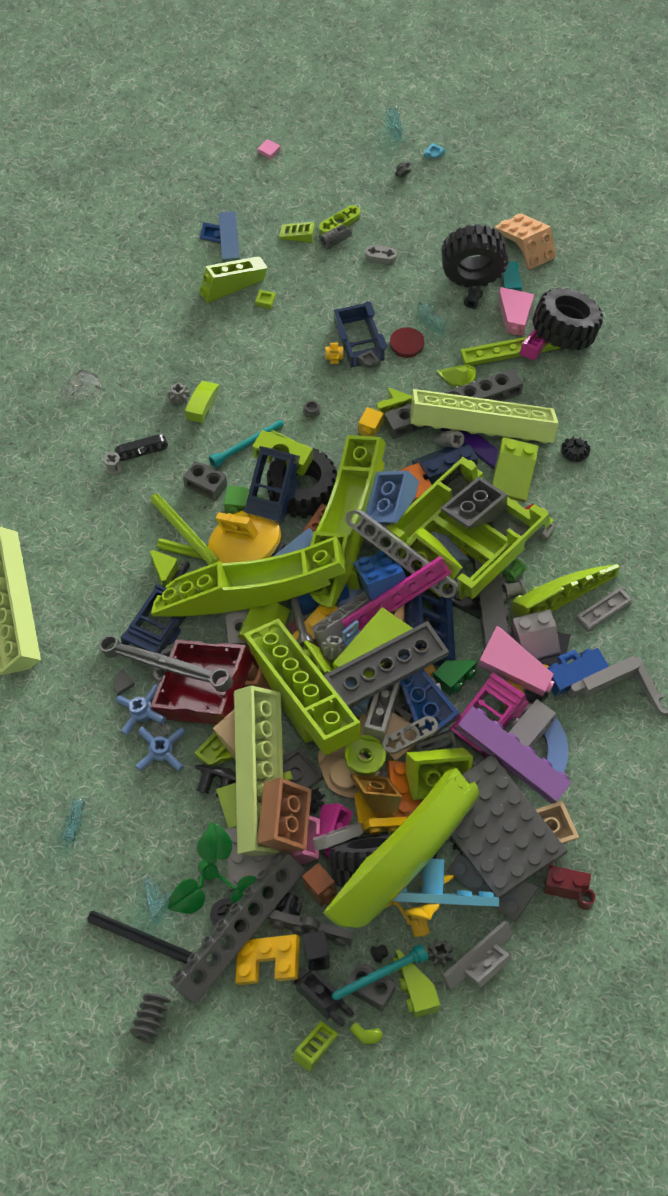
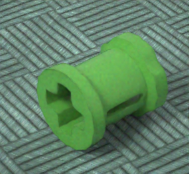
M515 558L511 565L502 571V576L508 582L515 583L517 577L526 571V565L520 559Z

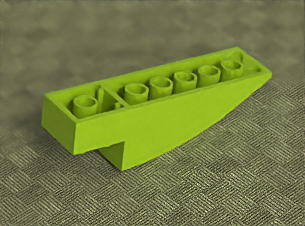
M279 618L244 634V638L271 690L281 692V707L305 743L314 740L326 756L361 738L359 720Z

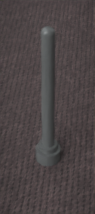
M294 597L290 601L299 632L297 643L304 650V641L307 640L312 644L314 643L312 636L306 632L298 597Z

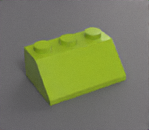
M465 748L406 752L405 772L412 799H425L445 772L457 768L463 775L472 769L473 756Z

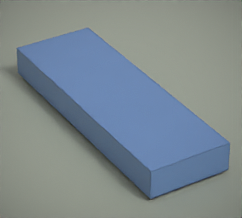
M236 212L219 213L223 262L240 260Z

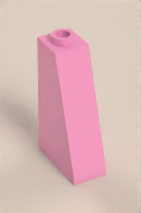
M496 626L478 666L542 697L545 691L550 692L554 681L551 680L554 674L503 629Z

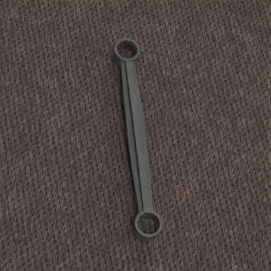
M114 635L105 636L99 644L101 651L106 657L112 658L121 655L168 672L208 682L218 692L229 690L233 684L232 677L225 669H217L212 672L165 655L121 644ZM115 643L111 649L106 650L110 644ZM221 677H227L223 683L216 684Z

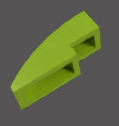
M202 381L197 386L185 409L186 420L199 423L204 422L207 413L210 412L220 386L219 384Z

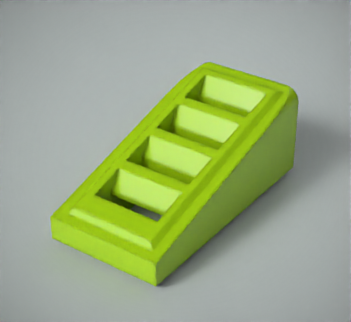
M315 222L283 224L279 239L312 243Z
M321 1021L294 1051L293 1059L310 1072L338 1037V1033ZM321 1031L329 1038L326 1040L318 1033ZM314 1038L317 1039V1040H318L320 1043H322L323 1045L320 1046V1045H319L318 1043H316L313 1039H314ZM308 1046H311L317 1052L314 1053L312 1050L308 1048Z

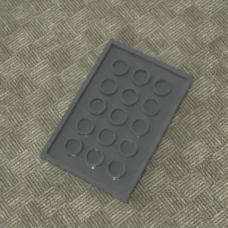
M493 755L462 775L469 784L476 783L479 789V798L451 834V838L491 892L494 893L495 897L502 898L567 854V849Z

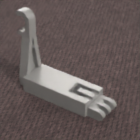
M634 656L629 657L572 684L567 693L571 698L582 694L585 698L634 675L656 711L660 715H668V709H663L659 703V700H662L665 694L658 693L640 656L636 658Z

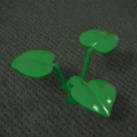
M211 822L197 844L198 855L203 859L198 864V871L200 873L198 876L200 879L199 885L193 878L181 881L169 898L168 909L170 911L184 914L198 911L205 902V894L200 890L203 887L204 879L213 880L217 877L235 890L230 898L233 904L238 902L242 898L244 890L257 880V877L252 875L244 876L238 881L236 887L218 873V867L214 863H217L218 859H227L232 852L233 845L228 833L216 823ZM265 888L262 890L263 897L266 895ZM253 903L249 905L248 910L253 909Z

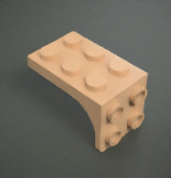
M517 214L514 218L503 220L500 224L494 226L504 237L517 243L524 255L526 268L533 269L556 257L551 226L524 214Z

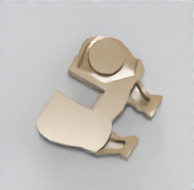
M369 710L367 715H355L360 718L361 735H364V727ZM392 713L386 736L411 723L401 716ZM414 730L406 731L405 738L409 741L414 740L416 732ZM401 734L398 735L399 740L395 742L392 739L389 740V745H387V748L391 747L392 749H395V744L400 741L402 745L406 744L402 740ZM412 745L396 754L386 752L385 759L387 761H402L406 758V752H413L416 747ZM346 746L326 756L320 750L318 752V764L327 787L339 796L354 799L355 793L359 792V790L350 778L351 773H355L346 766L344 757ZM359 754L362 759H367L363 754ZM378 771V773L373 776H380V772Z

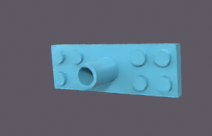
M431 859L422 869V892H407V888H404L393 900L399 902L499 907V898L495 897L492 892L479 891V895H472L471 891L457 890V894H443L444 859Z

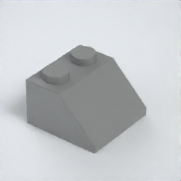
M550 609L512 619L511 632L514 640L536 659L560 654L557 627Z

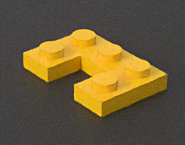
M294 934L248 940L237 953L235 983L238 985L259 983L260 962L275 961L274 979L277 981L298 979L300 937Z

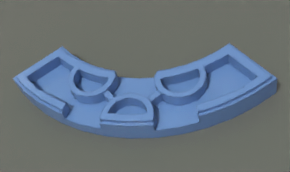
M555 718V721L543 734V737L547 743V760L557 772L561 771L564 773L568 760V743L560 722Z

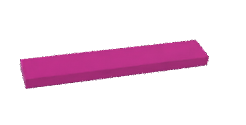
M440 556L343 619L342 623L347 628L357 620L359 631H361L382 607L392 613L452 573Z

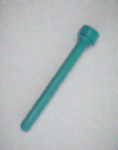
M279 420L263 430L267 432L276 431L283 427L284 422ZM260 432L223 453L210 455L208 457L210 464L215 469L223 465L225 459L255 443Z
M419 944L413 947L408 955L334 991L332 998L339 1000L412 962L420 964L428 960V954L424 946Z

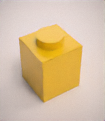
M367 407L358 422V433L362 436L376 437L383 424L384 413Z

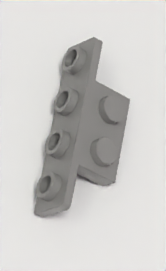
M506 921L496 926L491 933L480 940L474 948L443 974L445 983L450 990L466 977L481 988L512 960L510 954L500 948L501 945L512 937L511 929Z

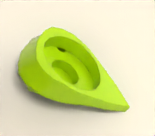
M458 365L437 371L440 377L453 388L467 385L476 378V369L471 365Z

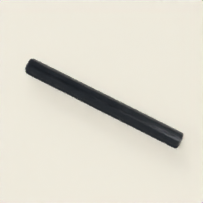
M94 910L88 915L87 920L89 923L187 964V959L193 953Z

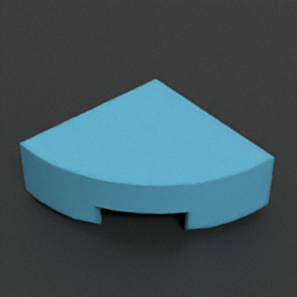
M432 143L426 149L423 156L426 158H438L446 153V149Z

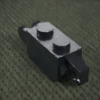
M299 967L298 979L293 982L296 990L327 1019H332L338 1026L343 1027L345 1025L344 1020L335 1012L340 1008L347 1016L352 1017L355 1014L353 1010L343 1001V998L339 1000L332 998V994L336 989L314 969L311 968L309 970L306 968L303 971Z

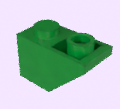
M446 660L433 673L434 681L440 683L441 689L451 696L454 692L457 693L462 689L467 679L471 680L477 673V662L475 660Z

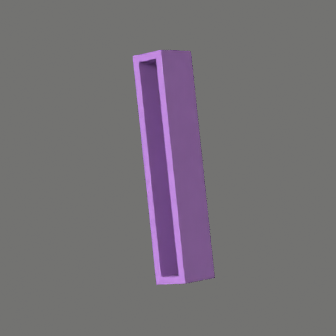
M472 706L457 725L456 730L489 756L493 755L500 765L549 803H556L571 784L569 777L565 773L557 772L552 768V764L548 760L541 759L535 755L536 752L531 747H525L519 742L520 740L517 736L504 731L503 726L499 722L491 721L482 709H476Z

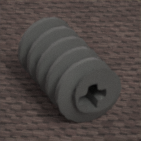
M146 993L143 995L145 1002H141L139 1005L141 1010H138L136 1013L138 1018L134 1019L133 1024L135 1027L130 1028V1033L142 1042L155 1044V1041L150 1037L158 1036V1033L153 1029L161 1028L162 1025L157 1022V1019L163 1020L165 1018L160 1014V1011L168 1010L163 1003H170V1000L159 994Z

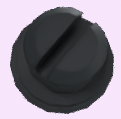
M383 944L378 947L371 946L370 949L374 961L380 964L382 959L387 957L389 953Z

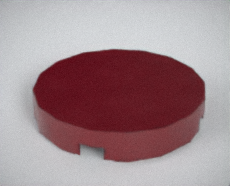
M404 327L392 333L390 349L397 356L413 358L416 354L423 351L424 336L418 330Z

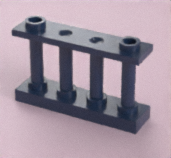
M422 592L406 603V624L415 628L423 623V616L434 621L433 629L449 651L448 656L436 662V665L440 667L446 660H456L452 597H435ZM422 599L433 604V612L422 607ZM417 644L415 646L418 650L427 648L424 644Z

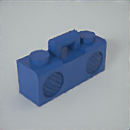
M599 648L594 650L586 649L580 653V656L576 650L558 656L557 661L560 665L555 663L547 668L554 674L551 679L554 681L551 691L554 697L569 691L572 684L608 668L609 665ZM571 659L574 660V661H572V662H570V663H568V664H567V662H566V661H569V660H571Z

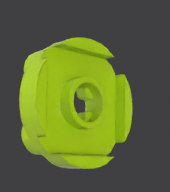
M361 735L360 739L346 746L344 756L346 766L355 774L376 775L384 765L386 758L385 748H383L377 738L371 735ZM364 751H367L368 755L371 757L367 759H362V757L359 754H363Z

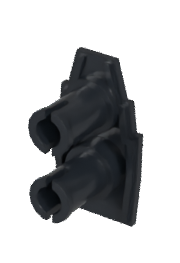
M204 764L195 765V768L202 773L198 788L196 789L199 792L209 794L213 777L216 776L221 779L219 788L236 782V773L231 768L211 767Z

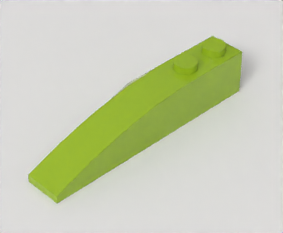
M614 564L586 569L562 576L540 587H534L527 594L519 595L512 601L511 612L516 618L549 609L553 612L617 577L620 566Z

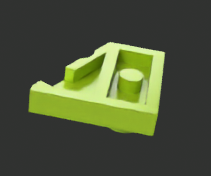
M215 732L194 752V756L211 767L234 759Z

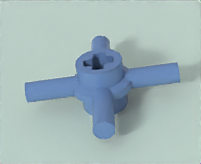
M154 684L145 698L136 697L129 700L121 695L116 698L117 703L129 708L131 716L120 732L127 736L137 721L146 722L152 719L161 724L166 722L165 716L152 711L150 707L158 688L157 684Z
M144 727L138 730V733L149 743V754L135 765L138 771L141 772L154 760H166L178 772L184 768L172 755V744L186 733L182 727L177 729L167 739L164 737L154 738Z

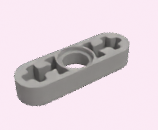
M426 716L387 735L383 740V747L387 753L396 754L434 735L438 730V723L435 718ZM429 721L430 724L434 723V725L432 726L433 730L429 731L428 729L422 730V733L424 735L420 736L419 730L416 728V726L419 725L421 729L426 726L425 722ZM408 730L416 732V738L412 741L405 738V733ZM401 734L402 740L406 744L402 745L400 741L395 744V749H392L391 747L387 748V745H389V740L392 739L395 742L399 740L398 735Z
M354 823L312 840L315 850H321L362 835L364 832L361 823Z

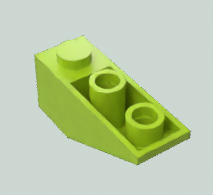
M399 949L396 950V958H393V962L405 956ZM413 963L396 970L401 973L402 978L399 979L402 992L406 991L407 993L406 1006L408 1012H413L414 1018L440 1011V1002L434 984Z

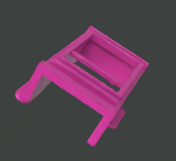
M492 672L490 678L449 730H453L454 736L484 758H487V754L456 730L459 722L472 706L477 709L480 705L500 717L498 722L503 726L504 730L513 718L521 716L529 702L524 693ZM488 693L509 707L503 715L485 704L483 699Z

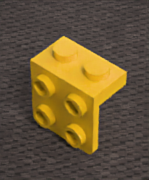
M357 792L354 795L358 823L362 824L364 833L375 835L388 832L393 834L407 819L406 817L377 818L361 793Z

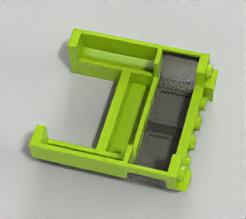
M464 457L407 508L397 523L389 524L386 527L387 530L406 544L422 527L430 534L435 531L438 534L447 535L458 548L483 564L470 578L463 573L457 577L460 600L464 597L474 599L554 521V519L549 517L546 509L534 504L530 509L526 510L516 500H511L508 497L507 511L495 521L471 529L466 528L442 512L440 508L477 477L483 478V472L477 469L476 464Z

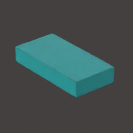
M518 261L508 262L507 269L502 275L504 288L522 291Z

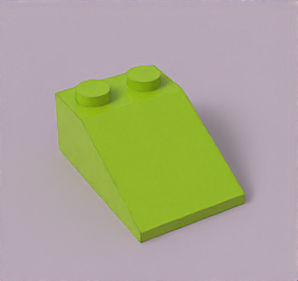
M503 437L498 448L492 485L506 493L508 498L526 502L536 463L538 445Z
M423 527L414 534L407 544L430 562L441 556L452 573L448 575L452 579L463 568L441 542ZM405 549L399 555L400 558L404 559L406 557ZM415 560L413 566L416 570H420L422 563L419 560ZM401 566L404 570H406L408 573L412 575L411 572H409L407 569ZM449 583L445 584L444 590L448 588ZM431 587L429 588V589H430L431 591H433L436 595H438L439 597H441V595H440L439 593H437V592H436L435 590H433Z

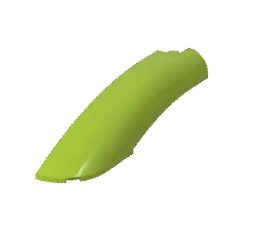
M346 436L338 474L329 502L316 531H313L310 546L337 536L347 561L345 574L331 578V585L309 592L316 602L328 608H333L364 541V537L346 523V515L352 510L366 512L376 472H383L385 463L382 459L386 442L381 437ZM354 513L352 515V521L355 524H358L360 522V516Z
M337 536L306 548L279 556L244 562L222 563L218 561L181 575L165 586L166 590L162 595L156 597L151 614L153 616L168 617L209 615L256 608L288 600L331 585V578L346 573V557Z
M457 768L445 772L414 812L378 849L364 860L323 913L332 922L342 927L359 928L370 923L418 875L458 827L479 798V789L476 783L469 784Z

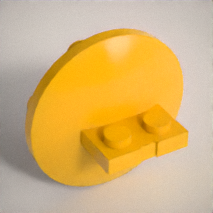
M243 511L234 514L219 512L216 516L218 525L209 538L208 548L219 558L218 561L222 563L269 558L280 543L281 529L275 520Z

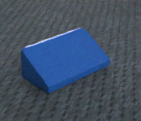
M203 222L200 239L221 243L220 225Z

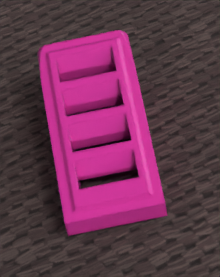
M534 329L526 338L520 350L521 356L531 360H536L547 344L543 337L537 334V330Z

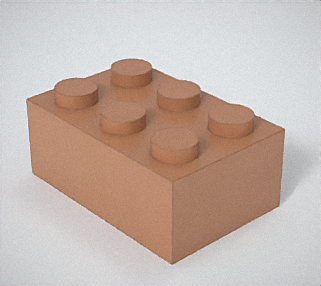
M283 778L264 782L257 843L289 854L306 850L312 789Z

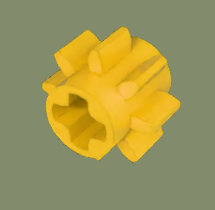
M338 342L330 343V347H325V358L330 360V364H339V360H343V346H338Z

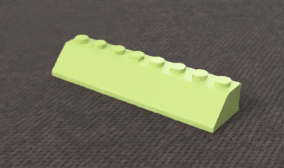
M417 389L412 391L410 419L411 424L422 427L426 425L432 426L435 429L462 430L471 434L484 433L487 436L499 435L509 439L520 438L523 441L535 440L543 444L548 442L554 443L558 420L553 408Z
M0 527V675L31 669L41 658L18 532Z
M247 686L234 691L237 854L250 856L275 855L280 851L257 842L263 784L270 780L283 778L281 692L256 686Z

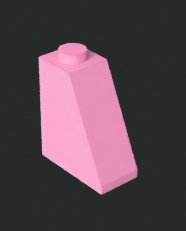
M500 287L498 302L507 333L524 336L534 294Z

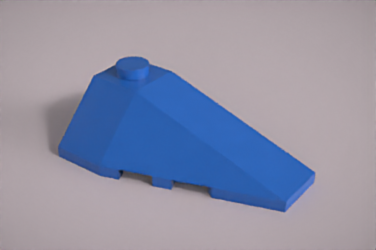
M405 653L400 659L406 660L409 658V655ZM424 669L400 681L414 722L426 716L435 718L438 723V730L435 733L437 734L459 718L460 713ZM427 721L425 722L426 726L420 729L421 731L424 729L431 731L433 730L432 726L434 723L430 724Z

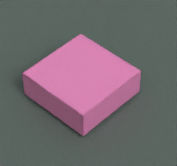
M268 139L258 148V153L269 159H272L280 151V145Z

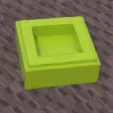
M259 290L255 306L272 309L276 293Z

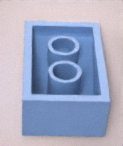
M409 471L376 472L365 513L379 524L397 523L415 499L419 481Z

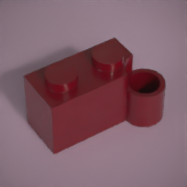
M549 865L544 894L577 900L578 907L583 910L591 909L596 899L595 893L589 889L590 873ZM587 896L591 899V902H584L581 897Z

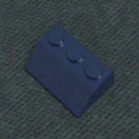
M463 443L459 448L445 447L414 459L412 464L419 463L425 472L423 478L425 480L429 479L433 485L462 457L473 461L476 466L478 464V457L470 444ZM457 467L441 483L461 477L459 468Z

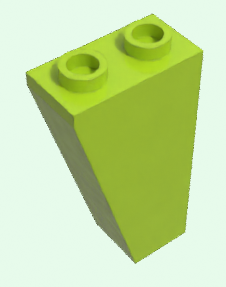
M260 256L206 266L199 289L200 295L207 303H210L263 281L267 266Z

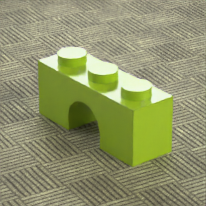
M262 430L252 446L253 457L257 459L260 446L300 456L296 473L304 476L313 460V448L294 442L289 438L280 437L273 432ZM267 456L266 462L270 463L274 457Z

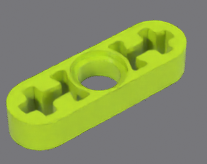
M355 205L348 206L319 224L320 235L340 225L347 227L359 220V207ZM341 219V220H343L344 222H343V223H337V222H335V221Z

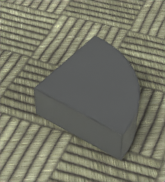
M372 350L356 357V361L366 367L381 365V361Z
M124 669L119 671L114 681L118 696L135 686L133 680Z

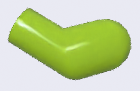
M358 1022L354 1023L349 1029L363 1044H376L383 1037V1032L379 1028L364 1030Z

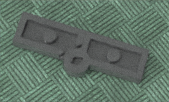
M272 910L268 917L269 924H272V927L278 930L287 928L297 935H304L306 932L314 929L324 930L325 938L334 941L335 945L341 947L351 946L353 941V931L321 923L313 917H304L303 919L276 910Z

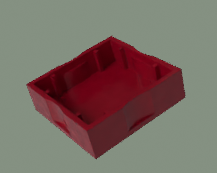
M176 639L170 654L171 658L212 672L217 669H225L232 677L233 684L229 690L218 692L211 683L165 671L150 707L154 712L165 716L166 720L217 725L235 709L234 691L244 688L254 657L246 645L207 644L201 641ZM221 677L216 684L223 683L227 677Z

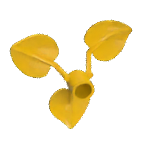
M444 875L443 884L451 879L453 880L455 878L454 875ZM392 901L387 906L396 905L406 919L407 925L411 924L413 936L421 937L430 933L427 920H431L440 904L423 903L404 910L399 901Z

